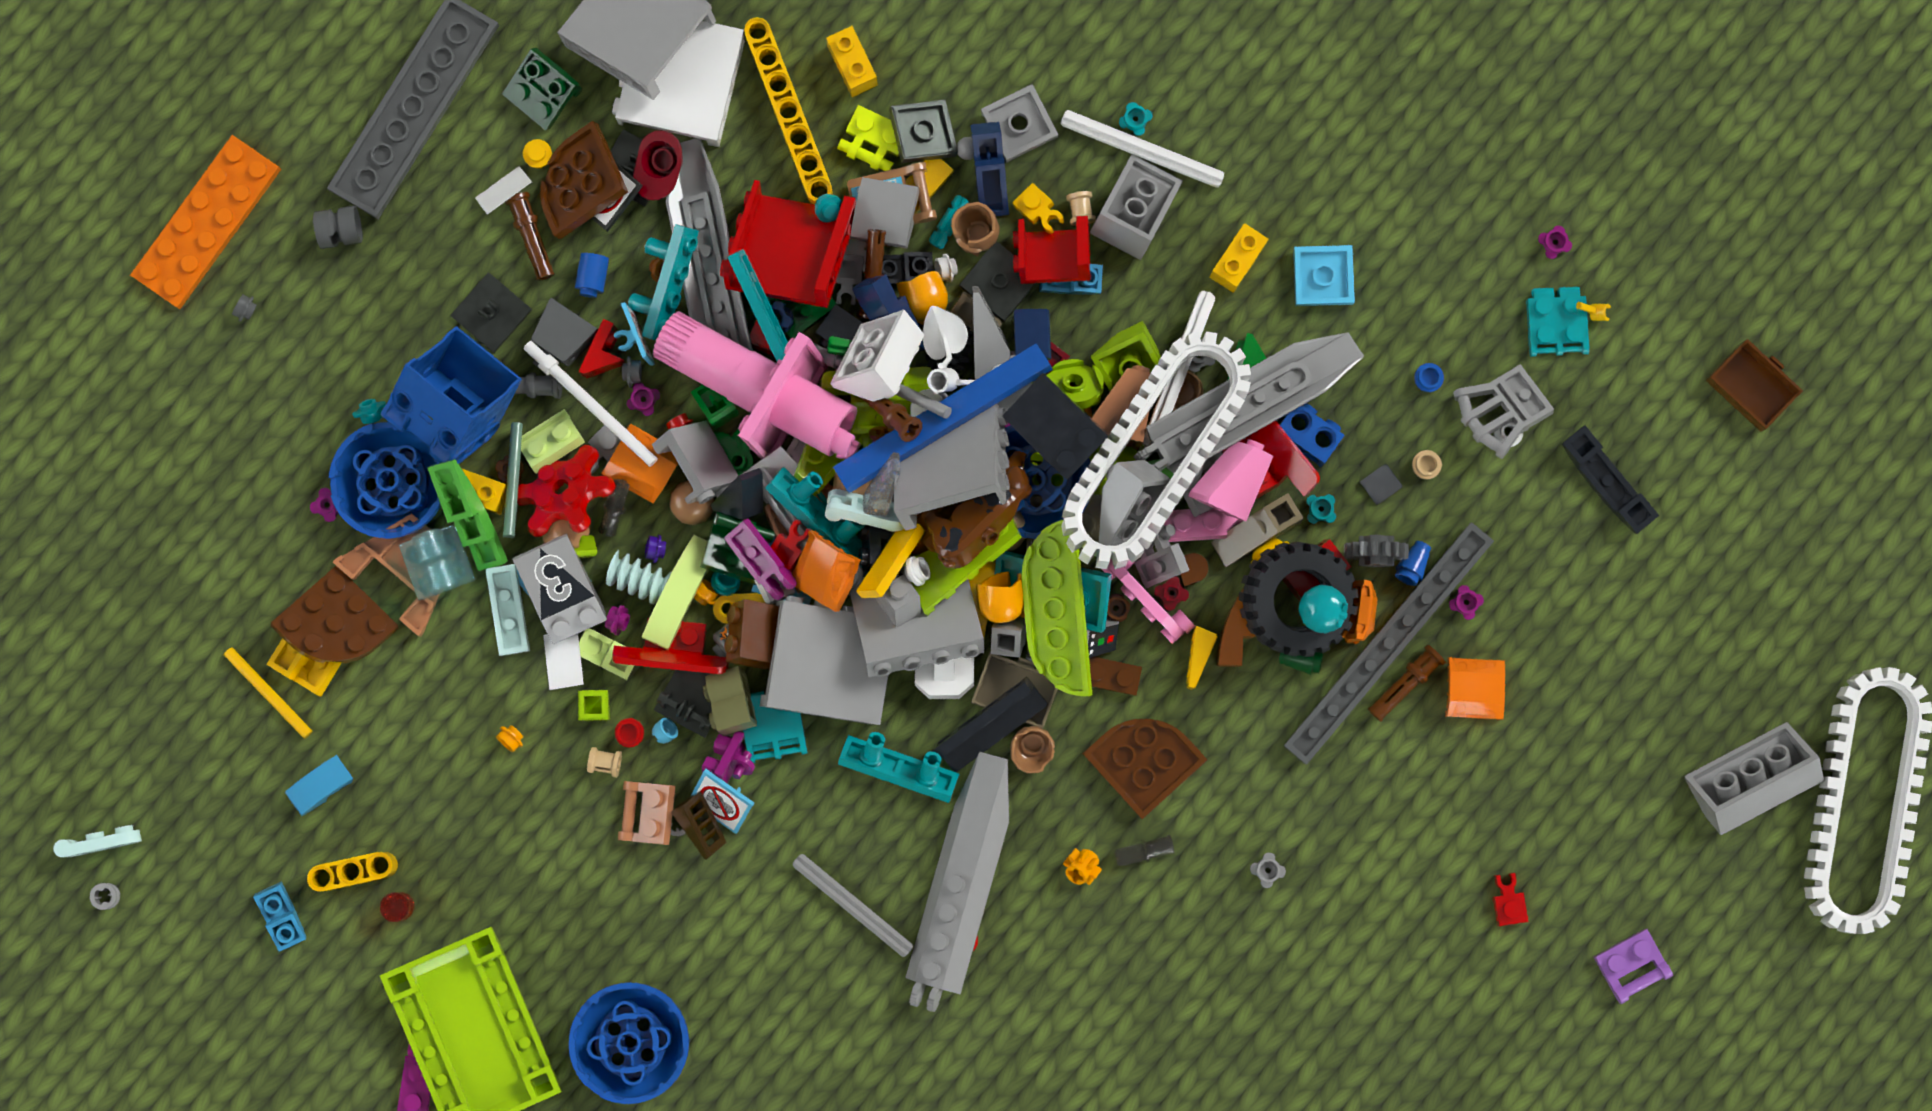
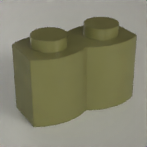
M736 666L727 669L723 674L705 676L706 685H703V693L706 701L711 702L712 712L709 713V720L714 730L717 729L720 734L725 736L757 726L747 676L741 667Z

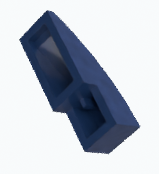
M998 121L972 124L970 126L978 202L987 205L996 216L1009 215L1000 123Z
M886 274L865 279L852 288L860 306L870 321L905 310L919 327L906 297H896ZM923 339L919 345L918 352L925 350Z

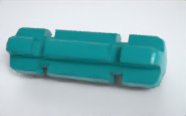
M957 195L953 199L952 207L947 209L937 225L938 230L934 231L929 238L930 244L938 249L944 248L948 241L947 236L950 237L953 233L951 227L952 218L959 208L969 203L966 198Z

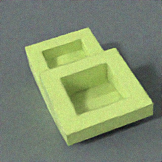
M590 628L584 630L579 639L580 656L627 680L634 665L617 664L612 661L614 645H624Z

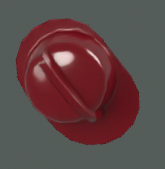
M654 131L648 134L640 144L633 177L643 185L638 193L648 200H660L667 197L674 190L679 172L683 165V155L679 140L673 134L666 131Z

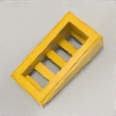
M1195 626L1192 633L1186 688L1190 690L1196 688L1218 637L1216 636L1217 634L1199 626Z

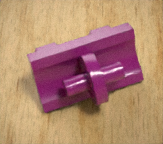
M735 732L733 737L718 734L713 750L714 753L723 756L721 760L709 756L706 757L702 765V773L707 769L727 784L731 776L735 779H740L742 774L751 775L755 765L750 760L752 754L749 751H745V745L742 743L744 733Z

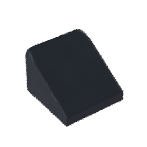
M1386 463L1360 481V484L1376 506L1403 487Z

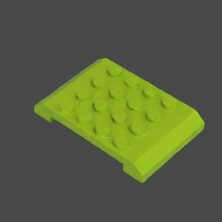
M492 927L380 975L437 1111H521L562 1092L557 1076Z

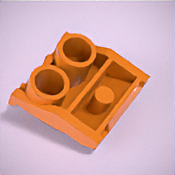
M630 423L627 430L658 458L657 461L649 467L625 443L620 441L607 465L602 470L601 475L612 478L618 485L654 503L663 491L678 462L672 451L657 454L652 446L657 438Z
M809 530V538L792 574L797 582L795 587L835 612H839L853 586L854 576L858 571V565L861 560L845 553L843 549L837 548L830 540L823 539V536L819 535L818 532Z
M1358 580L1352 584L1353 588L1358 589V598H1354V606H1358L1356 615L1352 614L1349 622L1353 623L1349 631L1344 630L1341 634L1345 638L1346 643L1358 644L1360 641H1365L1367 636L1374 630L1378 600L1373 584L1369 580Z
M1448 657L1447 664L1449 666H1447L1449 679H1447V682L1449 683L1446 706L1448 710L1445 717L1503 720L1505 706V661Z

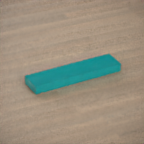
M741 249L727 258L778 362L779 359L783 360L786 355L784 350L788 341L745 250Z

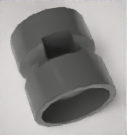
M356 206L339 208L337 213H334L331 209L315 211L313 213L314 231L320 249L337 247L339 242H343L345 245L362 243V225Z

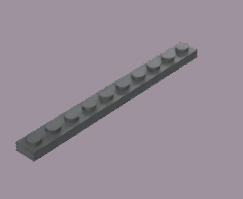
M1472 522L1469 523L1283 746L1307 765L1494 540Z

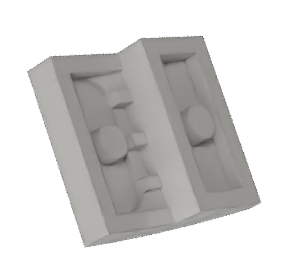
M862 177L853 216L851 239L867 242L868 229H873L874 231L875 229L885 230V245L907 249L914 225L913 215L920 193L919 187Z

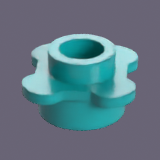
M1130 102L1126 106L1125 115L1119 119V125L1123 129L1128 128L1132 130L1136 136H1141L1145 133L1147 122L1152 120V112L1148 109L1145 110L1135 102ZM1133 117H1138V121H1134Z
M375 399L364 400L359 404V409L354 411L352 415L354 418L360 417L363 424L377 422L383 418L381 412L386 402H376Z
M1331 494L1320 497L1310 495L1307 498L1306 504L1309 506L1307 519L1310 523L1316 524L1318 521L1332 523L1335 521L1334 496ZM1320 506H1322V507L1324 508V511H1323V512H1320V511H1319L1318 508H1319Z

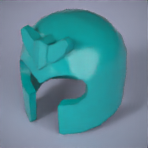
M1329 585L1314 586L1304 593L1299 603V613L1303 623L1307 628L1317 633H1329L1341 628L1348 617V603L1344 595Z

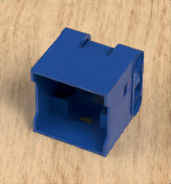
M456 326L439 343L419 358H413L405 364L393 392L381 412V416L399 431L404 432L408 429L430 447L429 455L439 463L455 459L460 464L496 433L522 379Z

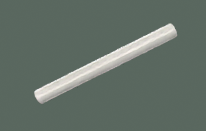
M1067 110L1063 115L1061 121L1063 127L1218 188L1224 178L1223 171L1070 110Z
M1199 292L1182 336L1183 341H1185L1188 334L1199 332L1201 338L1215 301V296L1211 292ZM1192 358L1185 360L1178 367L1161 392L1149 425L1173 411ZM1147 430L1142 444L1145 448L1151 445Z

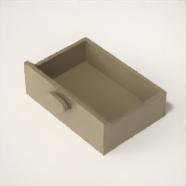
M989 652L971 703L984 708L1027 676L1046 700L1047 706L1024 723L1039 726L1043 729L1058 689L1043 674L1034 669L1035 665L1032 661L1020 657L1018 662Z

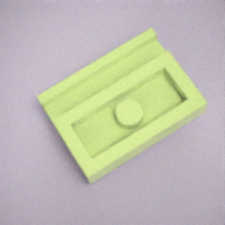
M563 409L522 435L521 451L533 471L537 474L541 467L551 465L584 444L585 441L566 410Z

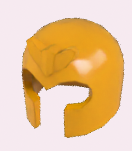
M930 271L917 276L911 281L896 283L899 296L906 297L917 323L924 325L927 312L931 306H938L946 310L948 293L939 272Z
M1008 571L992 575L982 583L977 584L978 607L987 620L994 623H1007L1017 619L1019 616L1025 617L1021 573L1017 574L1018 580L1011 587H1009L1011 583Z

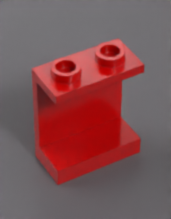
M1076 216L1077 230L1054 231L1053 234H1049L1046 231L1026 232L1024 219H1018V231H1013L1014 249L1018 248V255H1013L1014 273H1019L1021 284L1091 281L1088 216Z

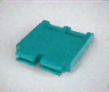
M1559 287L1557 290L1558 297H1554V288H1534L1531 291L1532 298L1526 300L1530 357H1536L1537 354L1555 353L1556 356H1562L1565 352H1581L1582 355H1588L1589 333L1587 312L1576 308L1577 302L1587 304L1586 296H1580V287ZM1581 343V346L1563 347V344ZM1555 344V347L1537 348V345Z
M764 691L750 693L757 720V726L743 730L746 749L752 754L750 760L756 763L755 760L771 757L781 759V755L801 752L802 755L808 754L801 713L760 707L761 695H765ZM800 743V746L780 750V747ZM772 748L774 749V751L754 754V752L756 751H762Z

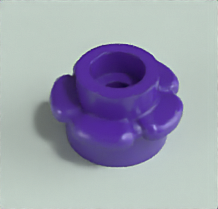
M658 534L657 537L649 535L647 538L644 557L645 559L653 560V563H656L658 558L663 559L665 555L666 541H662L661 535Z

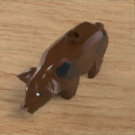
M1015 451L1008 458L1009 468H1006V475L1010 488L1006 490L1005 504L1000 502L994 492L961 502L952 512L950 519L939 515L936 509H932L924 517L928 529L922 538L923 544L931 552L938 554V559L946 568L956 569L964 567L986 546L993 545L998 540L999 533L1013 519L1020 501L1031 494L1033 489L1029 484V478L1024 468V461L1027 457L1026 453Z

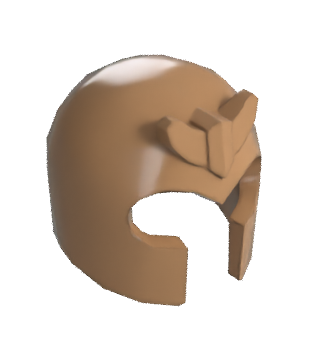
M980 202L967 203L959 208L952 218L951 227L958 245L966 253H971L978 257L979 252L991 248L996 243L1000 227L996 215L987 205Z

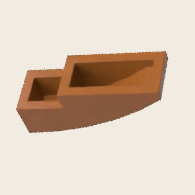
M1239 594L1230 608L1222 628L1216 666L1241 667L1243 638L1252 639L1255 637V634L1250 633L1246 627L1247 620L1242 618L1240 609L1243 608V601H1239Z

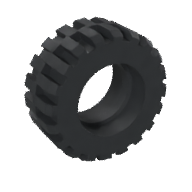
M1303 542L1281 543L1275 545V548L1272 550L1267 549L1260 554L1261 558L1258 561H1252L1249 565L1251 569L1249 575H1244L1241 581L1245 586L1244 591L1239 592V601H1243V608L1240 609L1242 618H1245L1248 622L1246 627L1250 633L1257 636V640L1260 643L1286 655L1308 657L1314 656L1315 652L1324 653L1330 650L1329 645L1332 643L1338 644L1343 639L1341 636L1342 632L1351 629L1353 623L1349 622L1352 614L1356 615L1358 606H1354V598H1358V589L1352 586V582L1355 579L1352 572H1348L1345 569L1347 564L1341 558L1335 557L1334 552L1318 545ZM1295 571H1305L1312 574L1318 579L1320 585L1332 586L1344 595L1348 603L1347 619L1341 628L1329 633H1317L1307 628L1306 625L1293 627L1283 623L1278 618L1274 608V594L1280 581Z

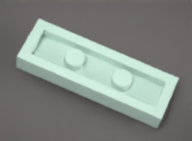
M515 564L487 568L486 576L499 656L530 651L518 572Z

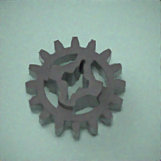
M1359 536V542L1344 544V558L1358 560V566L1377 568L1394 566V560H1406L1409 556V544L1394 542V536Z

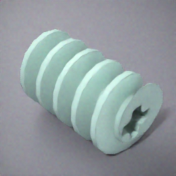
M618 550L608 567L606 584L612 586L617 581V589L620 591L624 590L628 585V594L634 595L639 590V599L644 600L649 595V603L653 605L657 603L672 572H669L663 578L662 568L659 567L653 574L651 573V563H648L641 569V559L637 558L633 564H630V554H626L620 560Z

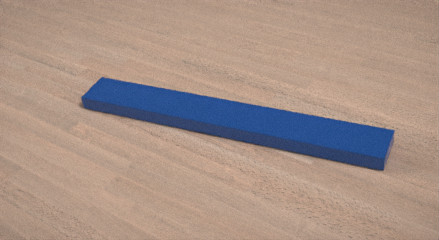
M1036 343L940 401V403L952 409L951 415L947 419L929 410L917 415L916 417L922 422V430L914 440L910 442L903 441L894 429L833 468L848 493H851L1035 381L1042 373L1046 374L1053 369Z

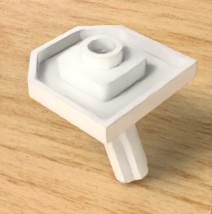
M974 657L952 659L940 665L933 663L920 666L915 670V686L929 699H960L974 686Z

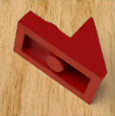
M605 319L602 320L579 369V373L583 377L590 378L621 367L625 363L623 359L606 352L608 348L612 349L617 341L614 337V333L617 330L614 323Z

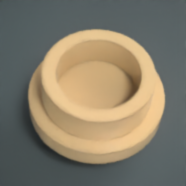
M1421 451L1413 458L1412 469L1421 479H1432L1441 471V459L1433 451Z

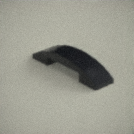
M1583 425L1561 443L1572 462L1593 490L1635 534H1638L1659 516L1646 498L1633 489L1602 451L1604 447L1586 425Z

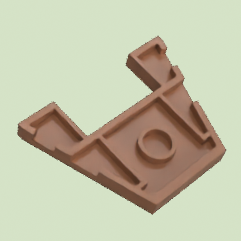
M411 513L386 529H395L399 526L404 527V523L410 520L414 523L418 518ZM425 525L420 530L400 538L384 539L373 537L367 542L354 547L347 554L339 556L333 563L353 580L361 574L374 558L382 563L418 594L416 600L402 614L399 620L421 637L424 634L458 552Z

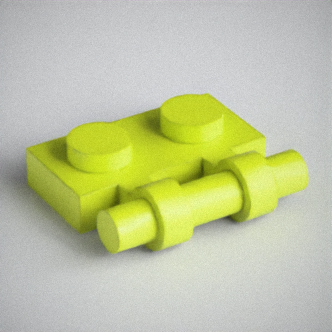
M858 105L846 129L847 134L855 137L854 141L850 143L841 139L837 149L847 153L846 156L853 160L858 158L870 164V168L877 171L879 169L883 171L892 170L894 163L885 159L887 153L898 157L899 151L891 120ZM866 142L877 147L878 150L874 154L861 147Z

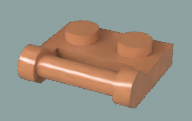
M624 781L623 790H626L622 830L618 831V840L669 845L675 786ZM637 791L643 792L639 833H634Z

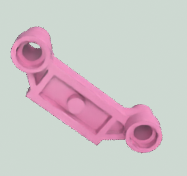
M1190 509L1173 510L1164 525L1171 524L1175 528V534L1170 537L1169 542L1226 539L1227 531L1243 520L1225 515L1215 509L1194 517Z
M1110 559L1107 569L1102 570L1105 573L1112 574L1111 580L1117 577L1124 584L1120 589L1131 601L1137 598L1144 605L1140 611L1152 623L1157 619L1165 627L1160 632L1172 644L1185 632L1188 634L1195 628V625L1180 609L1171 617L1127 571L1135 562L1132 563L1128 560L1125 567L1114 569L1112 559Z

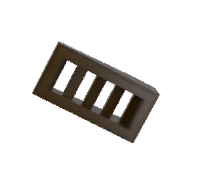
M700 791L689 796L671 811L705 860L727 843L705 797ZM698 818L701 821L699 825L696 822ZM706 828L708 832L703 836L701 830ZM712 837L715 842L708 847L706 841Z

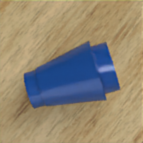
M1415 541L1409 550L1408 558L1406 560L1402 559L1396 566V578L1410 586H1416L1418 581H1422L1431 547L1422 541Z

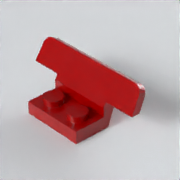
M1277 421L1239 441L1245 444L1248 439L1264 445L1263 451L1273 456L1256 499L1277 488L1287 477L1303 496L1310 494L1319 483V473Z
M681 621V626L669 650L645 640L643 648L614 645L612 661L614 663L710 674H723L729 667L726 657L704 655L707 624Z

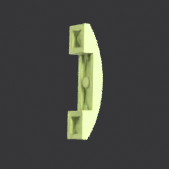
M693 535L653 609L642 634L643 639L669 650L685 613L705 574L709 571L700 567L707 543L706 540Z

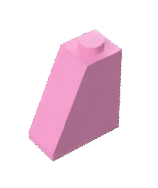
M1248 439L1246 444L1237 442L1226 449L1191 489L1188 497L1225 515L1247 521L1273 456L1263 451L1264 445Z

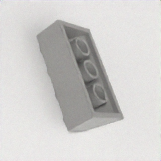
M1788 722L1684 776L1705 817L1720 835L1824 781L1819 756Z

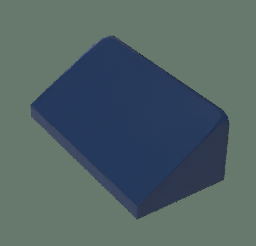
M1014 310L1015 355L1037 343L1047 360H1051L1049 310Z

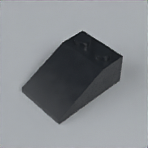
M1044 373L1002 415L1066 480L1109 437L1108 433Z

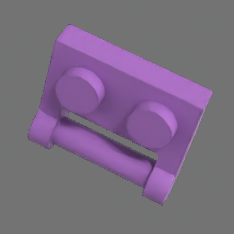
M1643 929L1593 956L1620 1004L1627 1002L1629 996L1662 978L1667 980L1673 976L1669 965L1662 957L1648 929ZM1653 961L1656 969L1622 987L1618 980L1619 978Z

